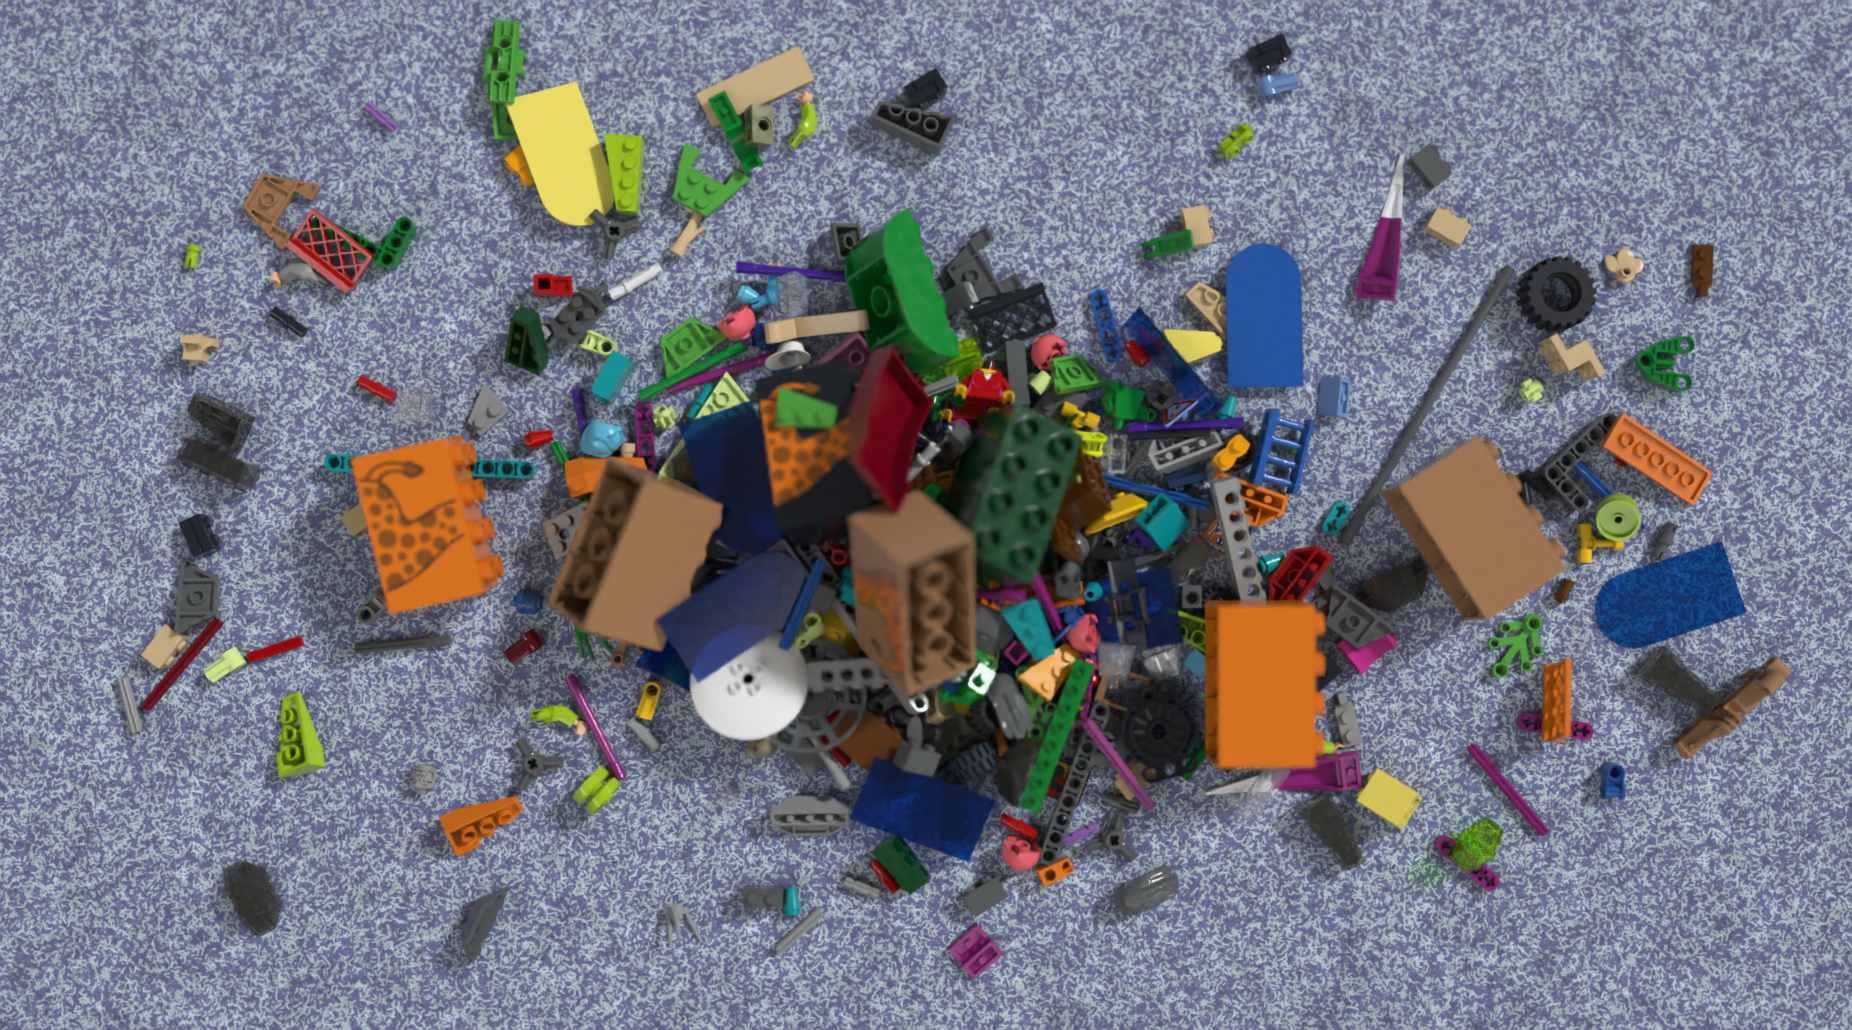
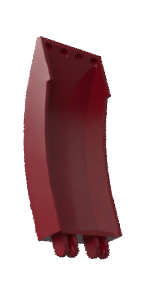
M894 344L875 349L853 396L848 417L847 437L851 461L891 511L897 515L912 485L909 481L915 443L934 399L933 397L929 398L925 393L926 383L923 380L918 382L920 377L918 372L911 374L904 365L906 356L903 353L898 354L899 347Z

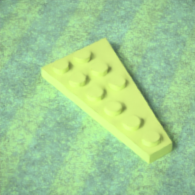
M727 371L659 471L660 475L680 481L760 419L759 412Z

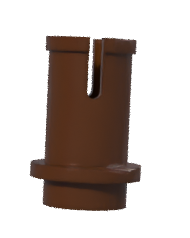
M1563 578L1557 593H1554V600L1563 604L1569 601L1568 596L1575 582Z

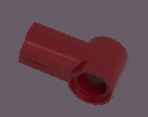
M532 628L523 634L520 640L503 652L506 658L515 665L528 654H532L540 649L545 643L536 630Z

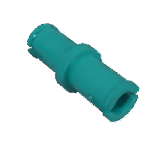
M707 383L704 384L698 397L694 398V403L686 417L692 421L695 419L715 389Z

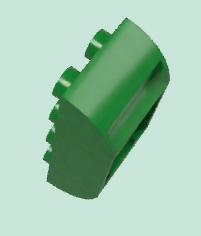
M909 208L894 215L850 249L845 261V280L855 309H867L870 329L863 330L870 353L873 354L875 349L895 344L899 347L898 354L903 353L906 356L904 365L910 373L918 372L919 378L960 356L958 351V337L951 330L945 314V299L938 293L933 279V264L926 257L920 241L921 229L918 223L913 220Z

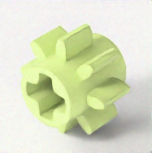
M1529 378L1520 384L1522 388L1519 389V394L1526 402L1531 400L1533 403L1543 397L1541 392L1544 391V388L1537 379L1532 381Z
M666 405L658 406L654 410L655 415H652L656 427L661 426L663 429L672 427L675 423L674 419L677 418L672 406L667 408Z

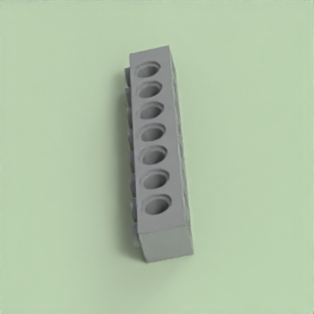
M1232 475L1209 481L1236 600H1267L1265 591L1262 590L1260 584L1263 581L1261 573L1257 571L1256 564H1258V558L1252 549L1254 540L1248 531L1250 527L1249 519L1244 514V509H1246L1245 501L1241 498L1239 492L1241 490V483L1239 479ZM1228 493H1232V499L1226 502L1225 496ZM1236 512V518L1230 521V514ZM1240 530V536L1234 539V533ZM1244 549V555L1238 557L1239 550ZM1249 567V572L1246 575H1242L1243 569ZM1253 585L1252 592L1247 594V588Z
M872 659L807 663L809 690H813L815 693L824 692L825 689L832 688L833 691H842L844 687L860 690L864 689V686L871 685L872 688H883L885 684H892V687L899 686L890 677H884L881 674L882 669ZM869 670L873 676L866 679L862 676V672ZM966 670L945 680H950L951 683L962 682V679H965L967 676ZM849 671L853 674V677L850 680H845L842 674ZM825 673H831L833 679L831 681H824L822 676Z

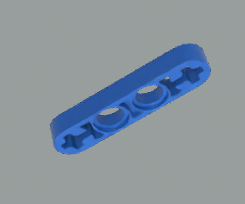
M1097 289L1091 294L1090 302L1103 353L1107 361L1116 362L1121 358L1122 350L1107 293L1102 289ZM1097 294L1104 296L1101 303L1102 306L1106 305L1107 308L1096 310V307H1099L1098 300H1094ZM1099 313H1108V321H1100L1098 318ZM1111 330L1114 334L1113 339L1106 340L1103 337V332ZM1116 342V344L1112 345L1113 350L1118 351L1115 358L1108 355L1111 351L1110 345L1106 347L1105 344Z

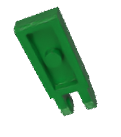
M1192 230L1153 238L1154 240L1141 243L1142 248L1155 246V251L1143 254V259L1164 257L1195 249Z

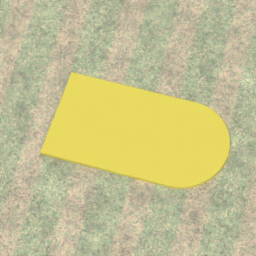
M577 81L516 97L515 103H505L540 199L548 213L558 221L571 226L594 224L595 222L589 217L594 209H598L606 216L614 202L611 174Z

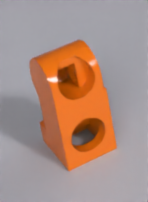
M1068 855L1058 857L1053 865L1040 864L1034 867L1037 877L1044 887L1065 878L1075 871Z

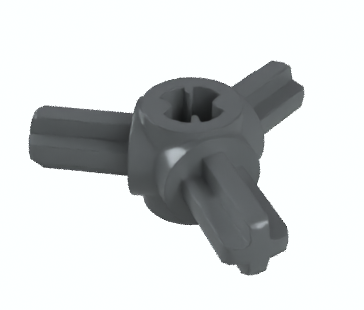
M594 209L589 215L602 228L603 239L606 240L603 251V258L614 259L616 245L620 243L621 238L625 237V234L641 229L640 221L637 218L623 223L620 220L615 222L613 219H607L598 209ZM615 227L617 229V235L614 234L611 236L609 233L611 232V230H609V228L612 229Z
M525 737L516 741V746L524 757L522 759L524 763L522 769L524 772L517 784L519 789L526 791L534 776H538L540 772H545L546 769L563 768V757L539 755L538 751H533ZM537 760L536 764L538 766L533 768V763L531 761Z
M1114 812L1111 827L1107 828L1105 833H1102V837L1085 842L1088 852L1106 848V850L1118 851L1130 863L1136 859L1137 853L1125 843L1127 840L1123 837L1124 812ZM1113 835L1115 837V835H1117V843L1112 842V844H1110V836Z

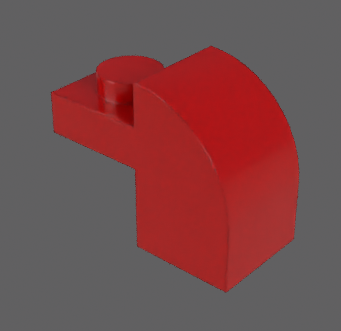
M553 274L533 275L535 297L573 296L572 276L553 277Z

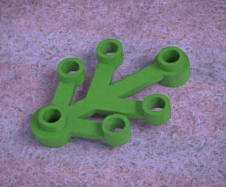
M1528 614L1524 617L1523 621L1513 623L1501 622L1498 628L1501 633H1509L1511 630L1516 629L1523 630L1518 636L1499 639L1492 637L1488 640L1487 644L1491 649L1511 645L1501 661L1492 665L1491 672L1493 676L1504 678L1508 675V664L1518 650L1521 659L1519 663L1520 670L1528 672L1532 669L1526 639L1530 635L1532 641L1530 653L1534 656H1540L1543 653V648L1540 645L1538 631L1542 627V620L1538 615ZM1530 620L1535 622L1533 627L1529 625ZM1504 624L1508 626L1507 631H1504L1502 629V626ZM1492 640L1497 641V645L1495 647L1491 645ZM1535 647L1539 648V653L1537 654L1534 653ZM1524 662L1528 663L1527 669L1523 668ZM1498 666L1502 669L1499 674L1496 672Z
M1019 667L1015 673L1017 680H1019L1020 672L1027 671L1029 668ZM1021 682L1025 702L1033 720V729L1038 728L1040 731L1039 735L1035 736L1032 733L1033 729H1031L1030 733L1026 732V735L1031 741L1038 742L1045 737L1046 730L1044 726L1051 715L1055 713L1057 707L1054 703H1048L1045 706L1044 714L1037 721L1036 713L1045 699L1038 695L1033 702L1031 688ZM1049 705H1053L1055 707V710L1052 713L1048 712L1047 707Z

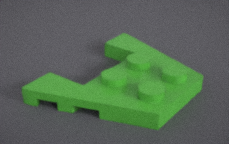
M685 143L673 201L708 218L732 195L734 196L741 187L747 185L750 177L735 170L727 184H721L692 168L701 152Z

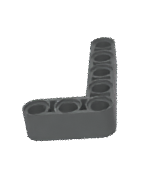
M1606 413L1594 419L1540 470V479L1548 485V488L1555 492L1557 498L1571 511L1584 510L1589 504V499L1566 473L1605 438L1617 418L1612 413ZM1604 418L1609 421L1608 427L1603 424ZM1590 431H1593L1595 434L1594 440L1589 436ZM1576 444L1581 446L1580 453L1575 449ZM1563 456L1566 457L1568 461L1566 466L1563 465L1561 461ZM1549 469L1554 473L1552 479L1547 474ZM1562 483H1564L1567 487V491L1565 493L1561 490ZM1576 497L1580 500L1579 507L1574 504Z

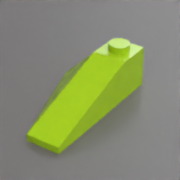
M297 691L282 699L280 721L283 723L282 734H279L278 741H281V746L276 758L280 778L308 774L325 767L321 743L302 695Z

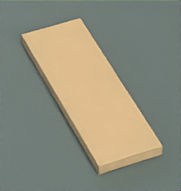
M797 46L696 93L712 129L721 126L708 101L709 98L725 91L738 117L745 114V108L752 104L766 105L815 82V78L800 47Z

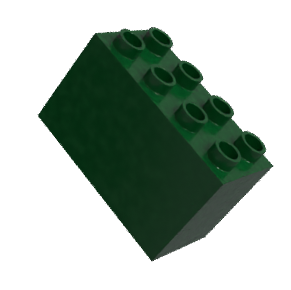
M1016 402L975 418L971 432L976 437L969 448L962 453L948 492L949 501L942 509L944 513L972 536L973 582L987 589H999L1034 582L1083 439L1082 435Z

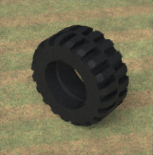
M1555 256L1552 259L1547 258L1532 266L1531 269L1523 274L1524 278L1520 279L1518 283L1520 288L1516 290V296H1520V300L1516 301L1517 306H1521L1523 309L1520 312L1522 317L1526 315L1529 318L1526 322L1530 325L1535 323L1536 329H1546V332H1561L1583 322L1586 316L1592 312L1591 306L1596 303V298H1593V295L1597 294V288H1593L1592 285L1595 283L1594 278L1588 276L1590 271L1587 268H1581L1582 263L1579 261L1573 263L1572 258L1565 257L1562 259L1561 256ZM1551 277L1557 278L1568 286L1571 293V302L1565 311L1558 312L1552 310L1545 304L1541 290L1546 279Z

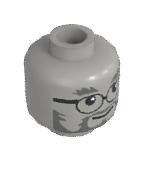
M417 764L411 770L410 786L414 787L416 792L427 793V789H432L435 786L437 771L433 769V765Z

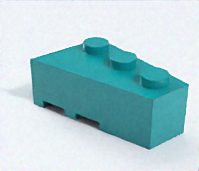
M1037 596L1027 598L1025 603L1014 602L1004 605V607L999 609L1035 660L1055 654L1056 649Z

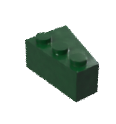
M521 305L510 320L504 361L539 376L549 363L540 316L538 312Z
M898 830L882 840L872 851L873 855L899 882L901 888L910 895L931 879V875Z

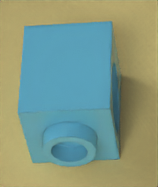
M1192 648L1181 663L1198 678L1205 677V656L1196 648Z

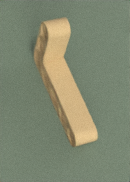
M867 309L786 318L764 324L766 343H777L797 337L870 329Z

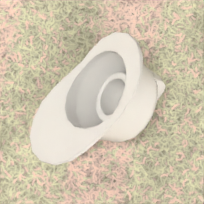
M801 340L786 341L781 344L777 353L766 359L765 366L771 370H782L804 365L811 358L805 352L804 344Z

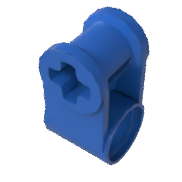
M1606 762L1601 767L1600 795L1603 800L1608 798L1623 800L1625 798V771L1619 764ZM1615 767V774L1611 776L1610 770Z

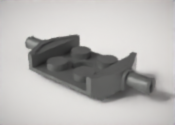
M602 281L594 290L577 286L576 289L579 292L555 319L548 318L554 334L545 344L551 349L559 340L561 342L566 341L577 344L606 312V307L602 300L603 296L600 294L604 292L608 285ZM584 314L582 320L577 321L578 315Z

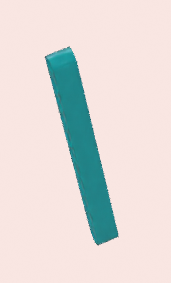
M330 454L325 458L324 466L329 471L354 473L351 459L366 455ZM337 458L339 465L334 468L332 462ZM477 459V463L473 464L474 469L471 472L472 477L532 479L537 474V468L533 463L527 461ZM488 464L493 466L490 474L485 472V467ZM510 464L512 472L506 475L504 468ZM529 465L531 473L525 476L523 468Z

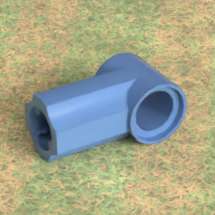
M1294 72L1276 77L1272 75L1257 80L1262 100L1270 99L1280 93L1298 88Z

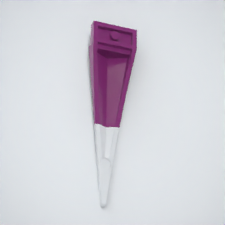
M1403 154L1399 157L1376 233L1358 279L1356 297L1360 299L1396 300L1400 273Z
M1357 750L1340 754L1336 752L1315 758V767H1283L1205 790L1204 793L1206 795L1277 790L1347 791L1361 788L1362 779L1359 754Z

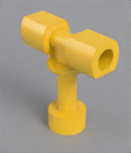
M1067 401L1064 402L1060 410L1061 415L1071 418L1076 412L1079 413V416L1071 423L1070 430L1076 431L1078 427H1083L1084 425L1096 429L1100 416L1089 411L1087 414L1077 410L1076 405Z
M1577 524V537L1580 538V549H1577V562L1592 563V551H1595L1596 547H1611L1612 551H1622L1623 541L1596 539L1595 536H1592V524Z

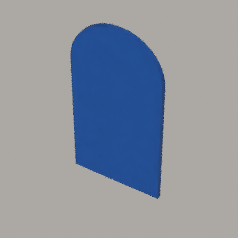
M1264 243L1251 245L1240 251L1232 259L1226 272L1227 388L1304 387L1302 288L1299 267L1293 257L1278 246Z

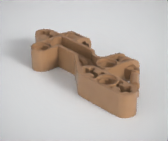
M1778 656L1771 657L1760 668L1748 670L1741 677L1744 683L1725 699L1705 710L1671 745L1687 760L1693 757L1712 739H1719L1723 735H1730L1732 733L1731 729L1735 730L1737 725L1743 723L1741 717L1749 713L1766 696L1773 695L1786 682L1785 678L1791 673V670Z

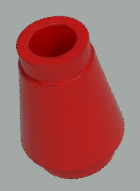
M1133 339L1124 346L1135 366L1138 365L1139 368L1144 367L1152 359L1149 356L1150 353Z
M551 429L529 431L528 434L524 435L528 449L533 448V450L554 440Z

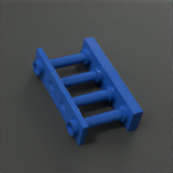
M1274 408L1265 409L1248 482L1255 485H1261L1264 481L1287 487L1286 494L1297 495L1301 488L1300 479L1310 439L1315 432V420L1305 419L1302 424L1280 418V410ZM1280 425L1301 431L1299 442L1275 436L1276 426ZM1277 444L1297 450L1294 461L1271 455V445ZM1270 462L1292 468L1290 479L1266 474V464Z

